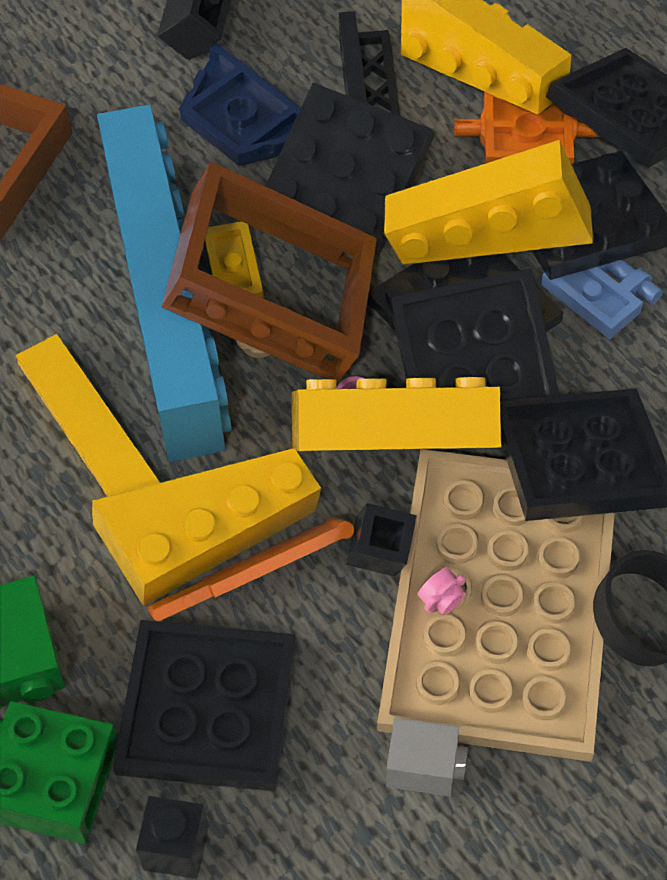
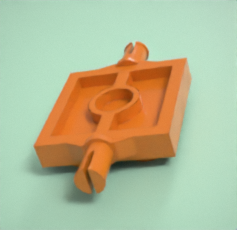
M484 92L483 111L480 119L454 118V137H480L484 147L485 164L560 140L570 163L574 164V145L576 139L600 138L594 133L593 129L577 120L576 117L565 114L560 109V106L555 103L537 115L487 92Z

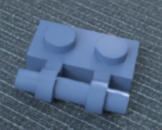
M624 260L549 280L546 273H544L541 283L545 289L609 340L641 314L643 302L637 298L638 296L654 305L663 294V290L651 282L652 276L641 267L633 268ZM609 271L621 282L618 283L606 273Z

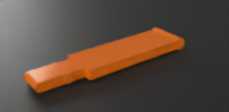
M329 517L318 526L201 579V582L151 604L148 607V613L154 620L161 621L208 598H216L338 540L352 537L354 526L343 519Z

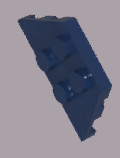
M213 44L209 50L210 59L205 69L198 71L193 80V89L186 94L179 107L181 120L238 166L279 156L301 107L219 44Z

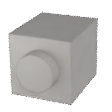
M394 717L386 768V787L451 797L453 779L464 780L468 747L458 746L459 726Z

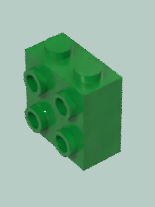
M35 575L0 585V709L9 705L10 701L39 702L49 698L55 691L66 688L44 600Z
M10 701L4 718H0V824L87 845L114 763L118 742L114 725Z

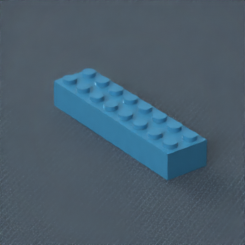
M150 104L99 113L97 118L168 462L226 451L223 433L232 431L227 408L228 398L223 376H220L218 369L219 361L214 337H211L208 327L161 307L184 224L183 218L177 219L184 216L179 189H176L175 184L169 185L171 182H176L171 154L168 155V151L161 152V149L168 148L163 121L154 122ZM184 290L181 293L182 296L187 297L189 299L193 295Z

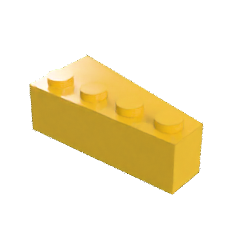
M402 0V56L537 115L554 103L546 97L551 82L570 74L572 56L530 25L519 26L512 21L508 15L509 11L496 2L489 5L483 0Z
M560 140L385 196L384 234L403 265L593 243L591 206Z
M485 377L455 378L456 387L436 388V378L406 379V388H387L386 379H356V389H337L336 379L306 380L307 390L291 392L292 449L295 448L296 451L499 448L501 447L500 387H486Z
M295 448L93 500V526L140 602L145 606L315 512L321 487Z

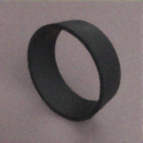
M651 550L634 551L620 558L598 585L593 601L594 618L604 641L619 656L637 665L659 666L667 663V654L648 650L635 642L621 627L612 608L610 596L611 582L614 577L622 574H638L648 577L667 591V555Z

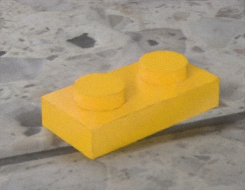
M241 221L208 227L205 245L211 275L264 298L248 224Z

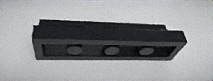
M355 11L338 12L339 45L345 95L372 106L377 103L389 110L390 113L401 117L389 30L358 32ZM381 44L382 51L372 60L360 53V46ZM371 72L386 80L376 91L364 84V79Z

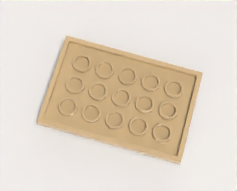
M420 449L410 514L417 515L408 562L401 570L377 731L392 733L394 717L459 726L458 743L592 762L604 642L595 622L593 601L598 585L610 571L615 513L525 521L507 460ZM445 567H449L457 577L464 575L466 581L461 586V589L466 593V596L455 609L446 615H442L439 610L431 614L425 610L426 604L420 599L418 592L434 574Z

